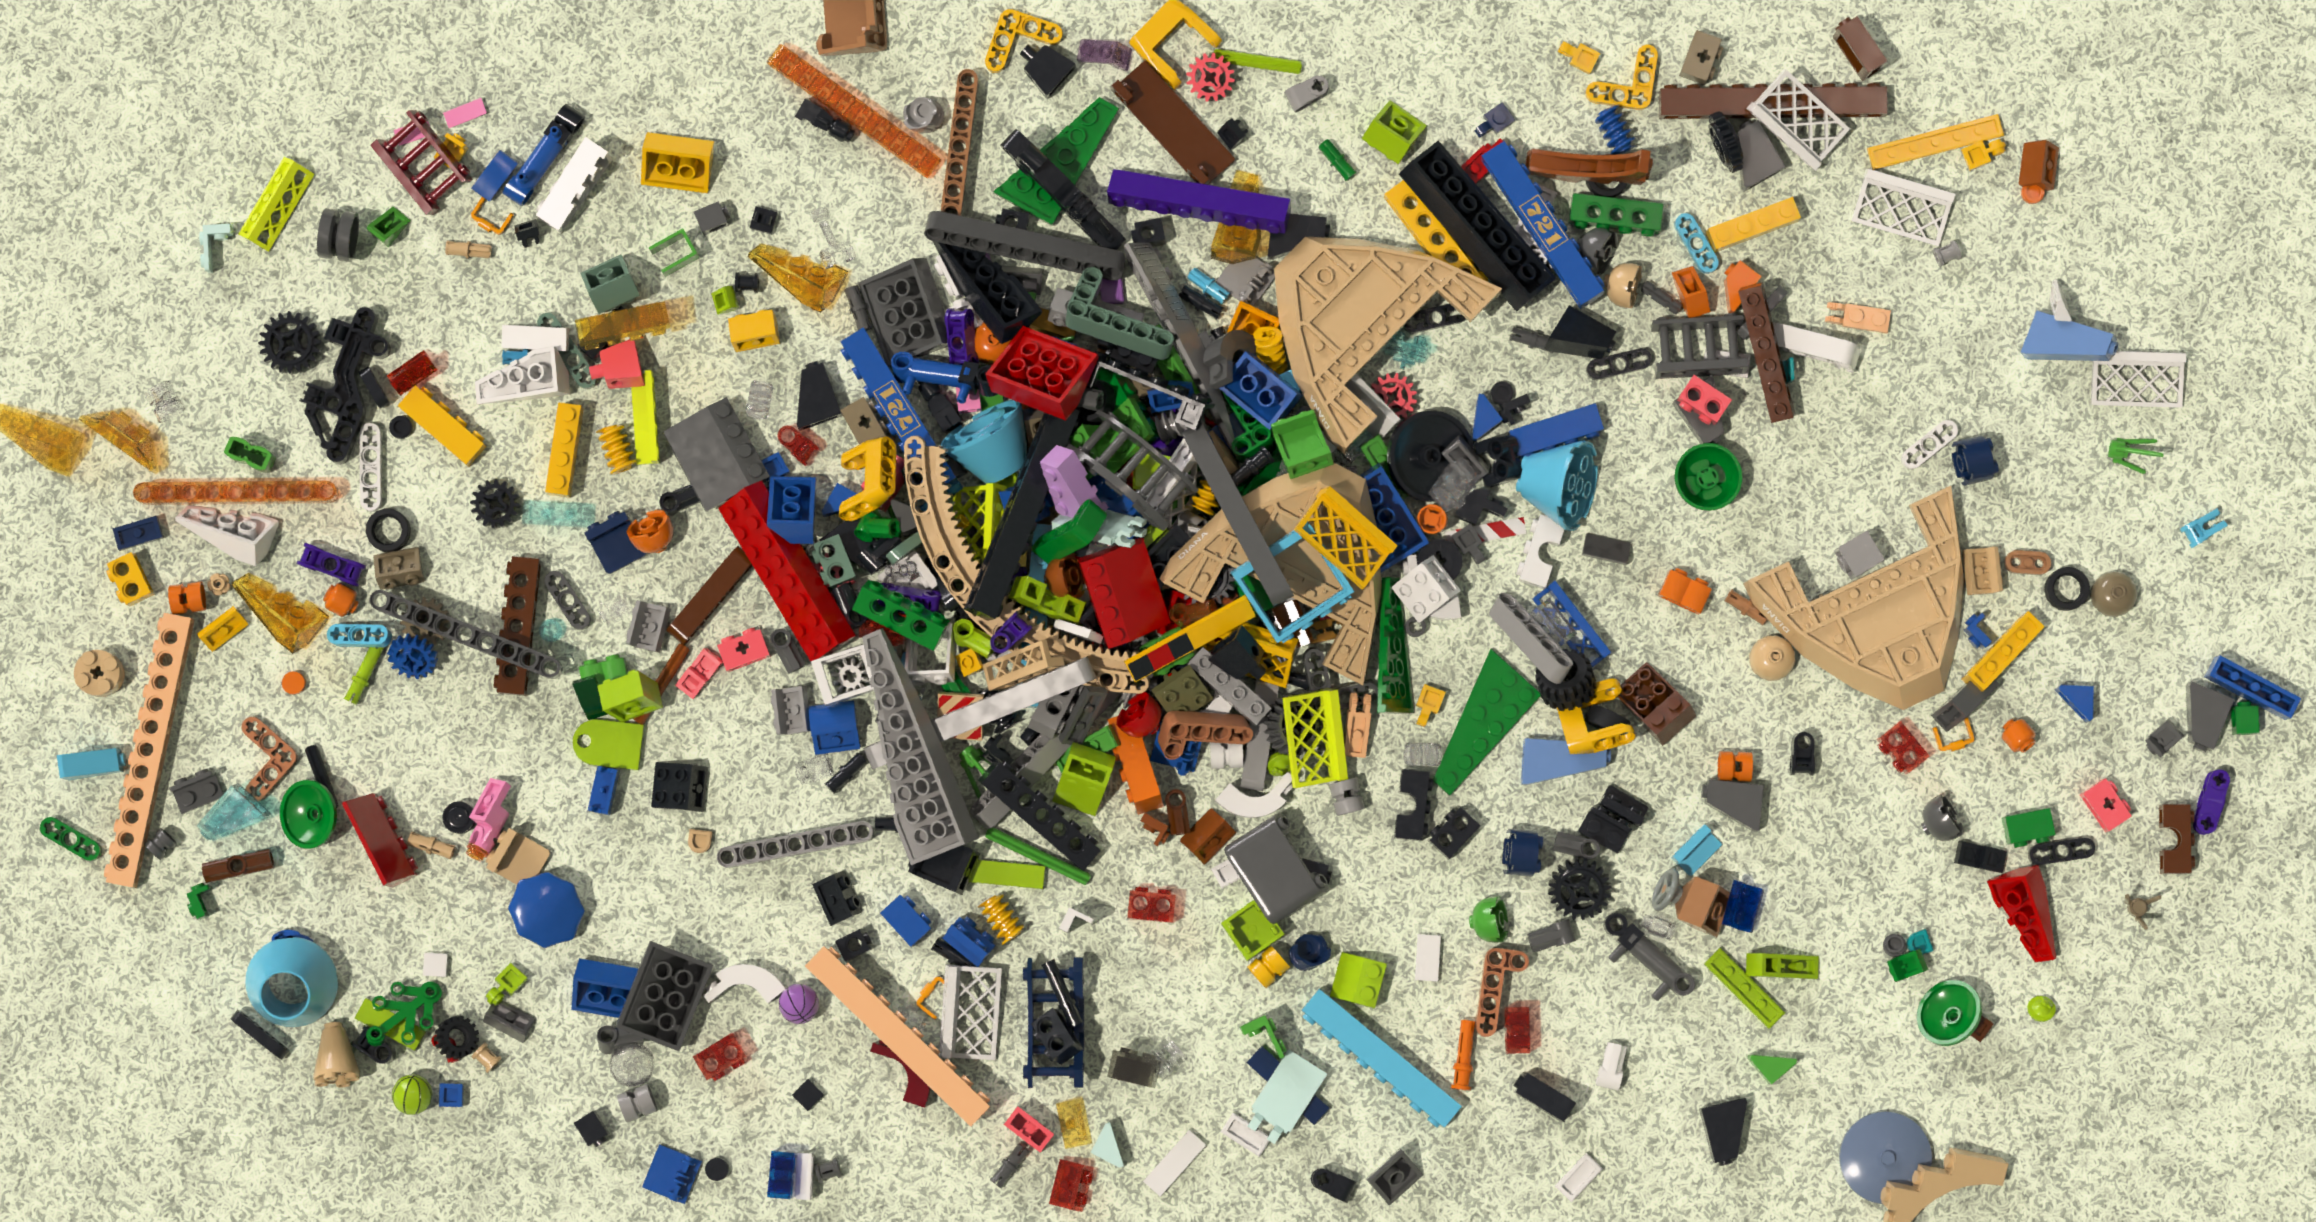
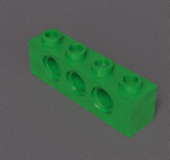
M1573 193L1569 223L1574 224L1573 227L1579 229L1595 226L1596 228L1607 230L1610 228L1619 229L1618 232L1622 234H1632V231L1641 232L1642 236L1654 237V234H1659L1661 230L1663 204ZM1595 208L1599 212V217H1589L1587 210ZM1618 211L1621 214V220H1612L1610 212ZM1636 213L1641 214L1644 222L1641 224L1635 223L1632 215Z
M868 580L862 586L852 608L853 611L932 651L940 644L950 622L941 613L932 612L921 603L912 602L904 598L901 593L884 588L877 581ZM877 599L882 600L886 607L880 606ZM898 610L904 611L906 617L900 616ZM918 620L924 621L927 627L920 626Z

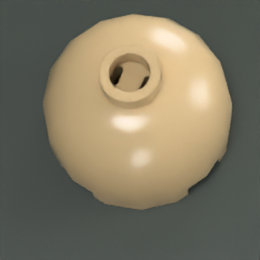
M1622 263L1614 267L1610 275H1605L1604 288H1607V296L1616 306L1626 309L1633 308L1638 295L1636 293L1638 282H1641V266L1633 263Z
M1776 635L1766 636L1759 639L1753 645L1749 654L1750 666L1753 672L1760 678L1767 681H1778L1792 671L1795 663V652L1791 644L1784 638Z

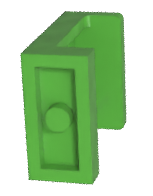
M1314 410L1303 411L1298 415L1287 419H1280L1271 424L1273 437L1290 479L1334 465L1331 451L1325 442Z

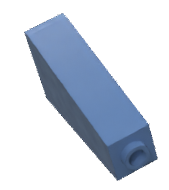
M2036 311L2021 354L2028 360L2109 361L2111 355L2114 356L2118 349V342L2112 333L2073 321H2056L2053 315Z
M1525 738L1523 740L1521 785L1534 784L1605 768L1606 763H1610L1611 749L1591 754L1570 755L1566 741Z

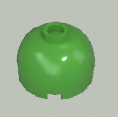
M1500 896L1481 900L1474 907L1473 915L1469 916L1470 928L1474 929L1476 935L1486 942L1497 943L1507 940L1508 931H1504V920L1508 922L1507 909L1504 901L1499 900Z

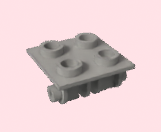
M1241 247L1216 283L1226 291H1229L1230 295L1237 300H1241L1254 307L1275 278V274L1271 265L1266 262L1263 263Z

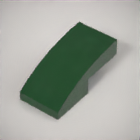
M595 675L573 681L572 685L588 720L608 715L602 710L597 687L598 682Z

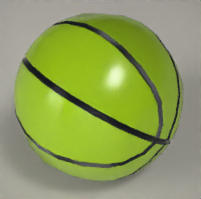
M417 1074L401 1077L395 1083L392 1090V1100L395 1107L407 1115H416L424 1112L433 1097L429 1082Z

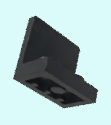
M656 762L651 807L704 812L708 767L694 764Z

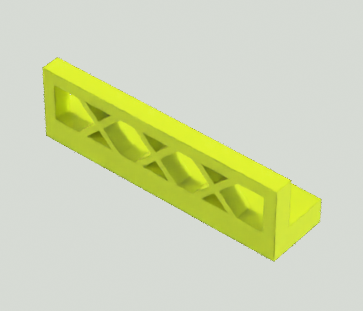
M284 157L238 235L269 252L312 180L314 173L297 162ZM300 170L306 175L301 183L295 184L294 176ZM291 190V201L283 204L282 197L284 193ZM280 210L281 217L279 221L272 223V213ZM268 229L269 238L264 244L257 240L261 232Z
M652 370L644 371L645 373H642L645 386L631 387L637 465L660 464L654 373Z

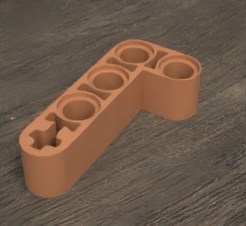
M1170 711L1163 718L1158 743L1164 756L1167 759L1173 760L1182 755L1186 741L1246 744L1252 739L1253 731L1247 719L1242 715Z
M1492 948L1485 953L1475 1020V1030L1478 1035L1489 1037L1496 1032L1504 972H1521L1528 967L1529 958L1524 952ZM1492 952H1498L1501 956V962L1498 965H1493L1489 961V955ZM1515 955H1520L1524 960L1521 968H1515L1512 964V958ZM1492 974L1497 977L1498 984L1496 987L1491 988L1486 984L1488 975ZM1487 997L1492 998L1495 1002L1494 1008L1490 1011L1483 1007V1000ZM1481 1012L1494 1014V1018H1488V1024L1492 1025V1029L1487 1030V1033H1483L1484 1030L1480 1028V1024L1485 1022L1486 1017H1481Z

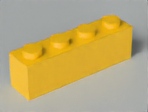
M1793 197L1710 227L1705 233L1711 248L1716 253L1797 223L1801 216Z
M415 385L397 406L469 467L487 447L482 443L485 438L475 430L472 433L465 428L468 424L458 415L454 419L448 414L451 409L441 401L438 404L431 399L433 394L424 386L419 389Z
M558 402L545 493L548 495L571 498L584 410L581 405Z

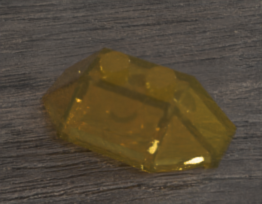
M111 410L81 415L79 417L80 421L154 474L158 472L154 439L148 436L151 431L141 424L136 427L130 423L132 418L121 411L118 414Z

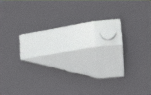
M553 346L532 350L523 358L510 362V365L501 370H496L476 381L477 405L569 395V373L557 348Z
M189 505L175 517L176 522L229 556L253 566H257L268 554L279 525V520L258 513H251L250 517L237 516L238 512L232 510L229 513L218 514L214 508Z

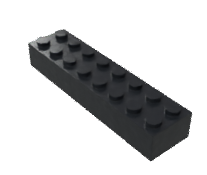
M1439 140L1413 159L1399 173L1400 177L1490 282L1502 288V296L1516 312L1556 279L1553 273Z

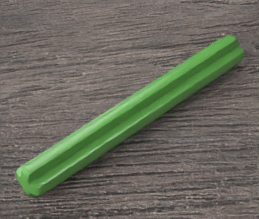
M992 827L985 834L987 839L1083 885H1087L1091 875L1000 830Z

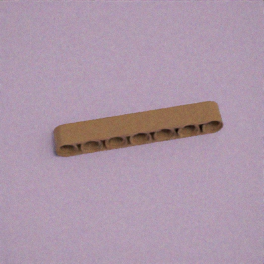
M971 69L962 70L957 78L941 212L954 209L959 216H962L978 92V76ZM970 76L974 79V83L970 86H965L962 84V79ZM967 98L972 103L968 108H962L959 106V102ZM964 120L968 122V128L959 130L956 127L959 121ZM963 143L966 145V148L963 152L958 153L954 151V145ZM954 165L963 167V171L959 175L951 173L950 170ZM952 187H957L960 189V194L956 197H951L948 195V190Z

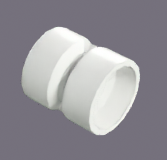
M1210 742L1211 769H1223L1226 765H1229L1230 768H1243V744Z

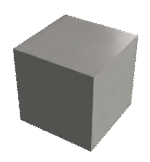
M1868 531L1863 532L1834 550L1838 564L1851 580L1885 560Z

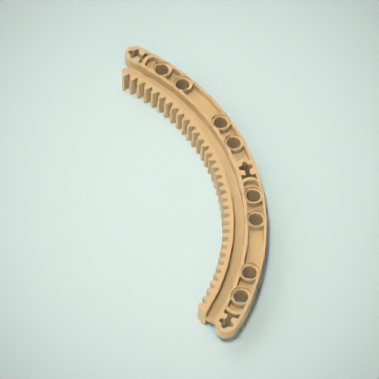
M914 435L909 437L904 444L905 478L912 514L920 539L934 569L950 594L964 609L980 568L978 565L981 559H973L976 551L969 552L972 544H965L964 542L968 536H961L960 534L964 527H957L961 519H954L958 511L951 510L955 502H951L948 499L953 496V493H948L946 490L952 486L945 483L950 476L944 474L949 467L943 465L944 462L948 461V458L942 456V454L948 452V449L942 446H926V442L922 437ZM915 439L917 444H921V448L917 449L916 454H922V456L910 458L909 454H913V448H909V444L913 443ZM914 472H919L923 476L921 484L913 482L912 475ZM919 499L927 502L928 508L926 511L918 509L917 502ZM941 555L949 558L950 564L948 567H942L939 564V557ZM955 579H961L964 582L963 590L959 591L954 588L953 581ZM1010 594L1004 597L1001 604L1003 605V610L996 619L987 621L964 610L991 637L998 631L1000 626H1003L1018 611L1019 616L1028 625H1032L1033 628L1008 650L1011 652L1019 650L1022 642H1028L1031 645L1041 640H1047L1051 658L1063 656L1065 665L1088 657L1096 679L1082 685L1105 687L1107 691L1135 694L1143 693L1149 687L1150 681L1148 676L1141 679V681H1145V685H1142L1141 689H1137L1135 684H1131L1130 689L1127 688L1129 682L1133 681L1131 677L1130 680L1131 675L1124 661L1138 654V650H1135L1133 655L1130 654L1129 649H1126L1124 654H1122L1120 648L1113 653L1112 648H1107L1104 651L1103 645L1095 649L1093 642L1086 647V640L1078 644L1077 637L1070 641L1068 633L1061 637V630L1053 633L1052 625L1047 629L1044 628L1045 621L1037 624V616L1030 619V611L1023 614L1022 605L1016 608V601H1008ZM997 636L995 641L1006 647L1007 639ZM1038 648L1036 657L1039 660H1043L1041 649ZM1023 654L1022 659L1027 662L1028 657ZM1109 673L1113 677L1112 684H1104L1101 680L1102 674Z

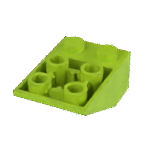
M1073 742L1052 802L1095 816L1111 776L1116 756Z

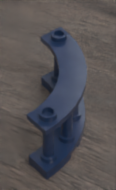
M1074 957L1073 967L1059 969L1063 978H1069V981L1073 980L1074 990L1070 991L1072 999L1075 998L1076 1003L1074 1004L1081 1020H1083L1082 1023L1071 1027L1083 1050L1074 1056V1064H1070L1069 1067H1033L1034 1054H1045L1044 1050L1046 1049L1044 1045H1034V1028L1031 1025L1036 1020L1034 1019V1002H1058L1055 993H1034L1033 979L1048 978L1044 969H1033L1032 958H1028L1027 967H1023V981H1027L1028 1062L1027 1065H1023V1079H1028V1088H1033V1076H1069V1078H1074V1088H1083V957ZM1059 1045L1058 1051L1063 1048V1045Z

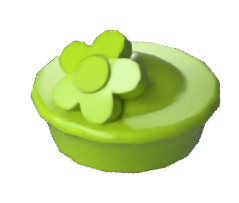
M1277 752L1269 757L1267 765L1269 774L1282 777L1291 771L1288 754Z
M2036 996L2029 1001L2027 1010L2032 1019L2038 1022H2045L2054 1017L2056 1007L2049 998Z

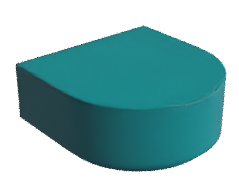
M1926 929L1911 934L1907 939V948L1910 952L1921 949L1922 954L1934 951Z

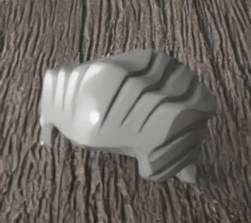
M925 97L916 98L909 105H906L903 110L905 120L903 123L905 126L919 133H931L933 130H937L944 117L942 106L937 101Z

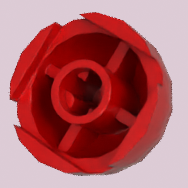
M1143 692L1132 697L1127 702L1130 706L1126 711L1122 708L1117 717L1116 725L1125 734L1135 738H1142L1149 734H1154L1159 729L1162 711L1154 697Z

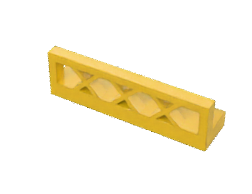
M2027 611L2020 616L1961 680L1965 683L1971 681L1983 692L2045 626Z

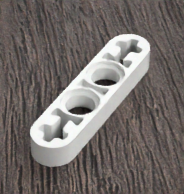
M366 423L360 429V503L369 512L377 511L382 504V433L380 428L374 423ZM372 427L373 431L377 432L376 435L372 436V443H377V447L371 445L364 447V443L369 444V437L365 435V432H368L369 428ZM367 451H376L377 459L374 462H367L365 460V453ZM371 472L377 475L376 483L373 485L366 484L365 476ZM365 488H377V492L372 491L373 498L377 499V503H373V507L365 503V500L369 499V491L365 492Z

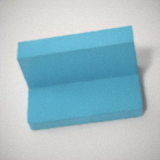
M1704 824L1671 858L1689 876H1692L1722 844Z

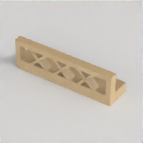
M1041 640L983 664L988 690L993 691L1010 688L1062 667L1065 664L1063 656L1051 658L1047 640ZM1038 648L1041 649L1043 660H1039L1036 657ZM1023 654L1028 657L1026 666L1021 663ZM1008 661L1013 663L1011 672L1006 669ZM993 666L998 669L996 679H994L992 671Z

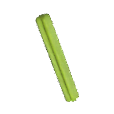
M1221 49L1214 50L1216 59L1224 56L1223 63L1230 62L1233 65L1300 74L1302 68L1301 61Z

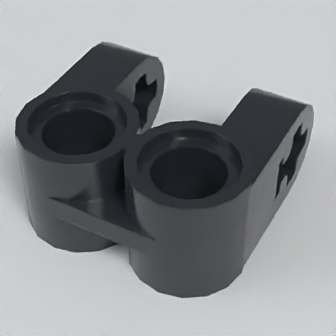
M1514 436L1492 437L1475 443L1477 455L1488 453L1490 458L1496 460L1492 464V473L1482 477L1484 488L1503 485L1521 478L1522 461L1515 457L1519 446Z

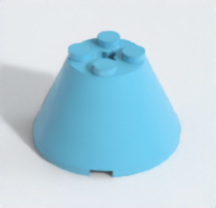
M1583 440L1534 453L1529 457L1524 456L1521 462V478L1516 483V491L1521 492L1525 500L1564 530H1577L1580 527L1578 522L1581 517H1587L1595 495L1598 466L1594 465L1593 456H1597L1594 445L1589 441Z

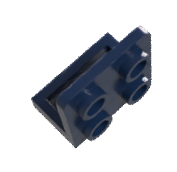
M620 511L607 516L608 520L601 524L598 521L587 527L588 531L584 532L605 572L608 574H612L646 555V553L636 549L629 540L626 531L631 521L625 512L620 513Z

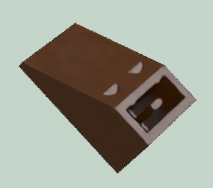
M1647 662L1621 684L1622 692L1617 696L1618 699L1662 746L1696 717L1691 704Z

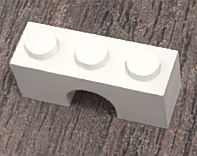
M1540 514L1538 519H1533L1530 528L1533 536L1531 541H1526L1523 553L1527 555L1525 561L1519 563L1516 575L1520 576L1518 580L1520 582L1545 589L1553 566L1542 562L1538 551L1544 544L1559 546L1564 529L1549 517Z

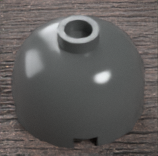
M1594 228L1578 239L1577 244L1580 247L1578 252L1582 258L1586 256L1593 267L1590 269L1592 272L1603 274L1610 266L1613 257H1609L1612 247L1617 249V233L1603 228Z
M1942 794L1926 804L1922 814L1924 822L1921 823V826L1927 835L1932 834L1935 839L1940 841H1950L1964 834L1962 823H1956L1955 815L1957 813L1945 796L1942 797Z

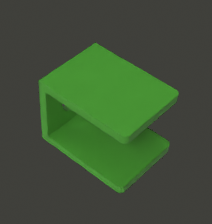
M683 228L649 247L653 255L678 240L685 238L691 248L692 253L661 270L665 277L700 258Z

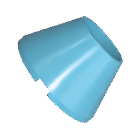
M1008 400L972 416L973 421L965 427L959 425L952 430L940 444V446L948 449V452H946L948 456L984 483L998 482L1022 468L1028 453L1022 404L1016 403L1014 400Z
M304 938L276 939L267 943L253 956L246 972V991L252 1006L263 1018L279 1026L301 1027L317 1021L330 1009L338 991L336 967L332 959L319 945ZM277 973L296 975L304 982L308 992V999L297 1004H288L280 1001L270 989L269 978Z

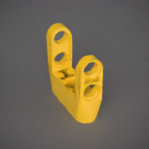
M1168 0L1131 38L1129 44L1143 61L1154 67V71L1167 84L1170 82L1169 86L1176 90L1182 82L1177 77L1176 72L1154 52L1167 38L1166 35L1169 36L1184 22L1190 28L1193 27L1214 48H1217L1223 41L1185 4L1179 0Z
M885 436L867 440L841 455V466L844 469L860 470L865 467L864 490L843 501L839 506V517L845 521H854L879 508L895 492L896 445L890 437Z
M1611 678L1596 682L1594 695L1589 696L1590 701L1582 703L1583 706L1580 708L1574 707L1570 711L1568 709L1559 711L1557 707L1570 755L1597 753L1631 743L1635 739L1633 727L1622 723L1588 732L1581 709L1590 707L1592 704L1597 705L1614 700L1622 692L1619 680Z

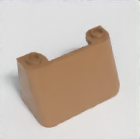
M823 0L826 34H820L816 41L819 55L835 56L886 50L887 33L884 0Z

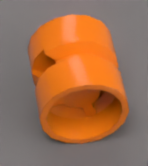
M1429 504L1419 511L1417 522L1422 531L1428 534H1437L1446 528L1448 515L1442 507Z
M202 581L188 583L187 587L183 584L169 585L168 597L173 615L186 613L188 609L192 612L206 610V595ZM184 593H186L187 603L184 602Z
M1719 751L1718 780L1732 781L1733 778H1736L1740 782H1751L1753 774L1752 752H1738L1737 755H1734L1732 751ZM1735 761L1739 762V772L1735 771Z

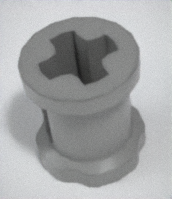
M1955 240L1950 241V244L1939 249H1932L1939 267L1953 259L1959 260L1962 258Z

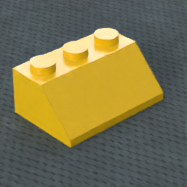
M647 132L642 146L641 185L708 194L714 141Z

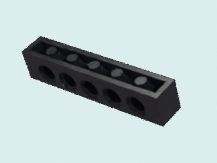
M995 759L978 781L1072 863L1084 871L1101 851L1096 846L1099 842L1090 834H1087L1085 837L1080 832L1082 827L1071 819L1068 822L1062 816L1065 813L1055 804L1053 807L1046 803L1048 798L1039 790L1033 792L1029 788L1031 783L1022 775L1017 778L1012 773L1014 768L1006 761L1000 763ZM1006 779H1011V788L1008 790H1003V781ZM1027 793L1029 800L1026 804L1021 805L1019 798L1022 794ZM1040 808H1045V817L1037 819L1036 812ZM1057 823H1062V831L1058 834H1054V825ZM1078 837L1080 840L1079 845L1076 848H1071L1070 841Z

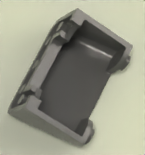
M1281 812L1225 847V854L1266 919L1272 924H1276L1330 889L1326 878L1322 874L1317 872L1310 873L1286 836L1289 833L1290 823Z

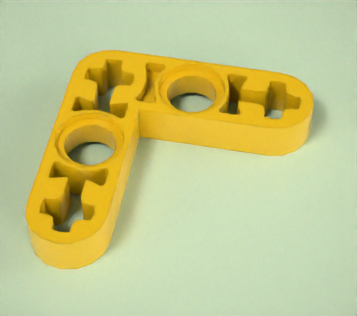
M1007 9L1003 11L999 17L985 58L986 68L992 73H999L1004 69L1016 34L1048 45H1056L1062 40V29L1055 23L1016 10ZM1009 15H1013V19L1016 21L1009 26V31H1013L1012 34L999 30L1000 27L1005 29L1006 20H1004V17L1008 18ZM1030 21L1035 22L1038 26L1037 31L1034 33L1026 32V23ZM1041 25H1045L1044 30L1048 32L1056 29V34L1059 36L1054 37L1053 40H1050L1049 35L1043 32L1042 37L1038 36L1041 32ZM1004 35L1008 37L1009 43L1006 47H1000L996 44V39L999 36ZM993 48L999 52H1006L1005 55L1000 53L999 62L1001 65H996L995 68L989 62L990 59L994 60L996 56V51H992Z
M1649 44L1639 48L1636 55L1632 87L1592 82L1585 91L1586 98L1596 104L1609 106L1619 104L1621 108L1646 109L1652 97L1658 57L1656 48ZM1646 50H1650V54L1653 55L1648 60V66H1652V69L1646 66L1639 67V64H1644L1645 57L1641 56V53H1645ZM1640 72H1647L1650 76V81L1641 83L1637 75ZM1594 87H1599L1598 90L1600 92H1606V88H1610L1608 100H1604L1605 95L1602 94L1594 98L1590 90H1593ZM1615 90L1622 91L1624 93V100L1621 102L1614 101L1612 93ZM1628 91L1632 92L1631 97H1638L1639 94H1643V98L1647 99V101H1644L1642 105H1639L1638 101L1634 99L1630 100V104L1626 103L1629 97Z

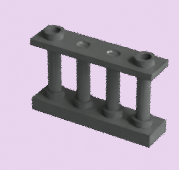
M1728 313L1718 317L1682 319L1659 317L1653 320L1651 332H1659L1662 361L1656 363L1655 379L1692 377L1693 375L1702 377L1746 374L1748 358H1741L1739 356L1736 327L1742 326L1743 315ZM1714 328H1727L1730 354L1728 359L1716 357ZM1682 330L1684 360L1682 362H1673L1671 360L1668 331ZM1691 330H1705L1707 358L1705 360L1696 361L1693 358Z

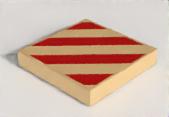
M939 691L937 717L983 699L984 695ZM984 725L950 739L982 741Z

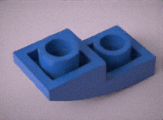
M499 150L471 189L487 201H492L519 163L502 150Z

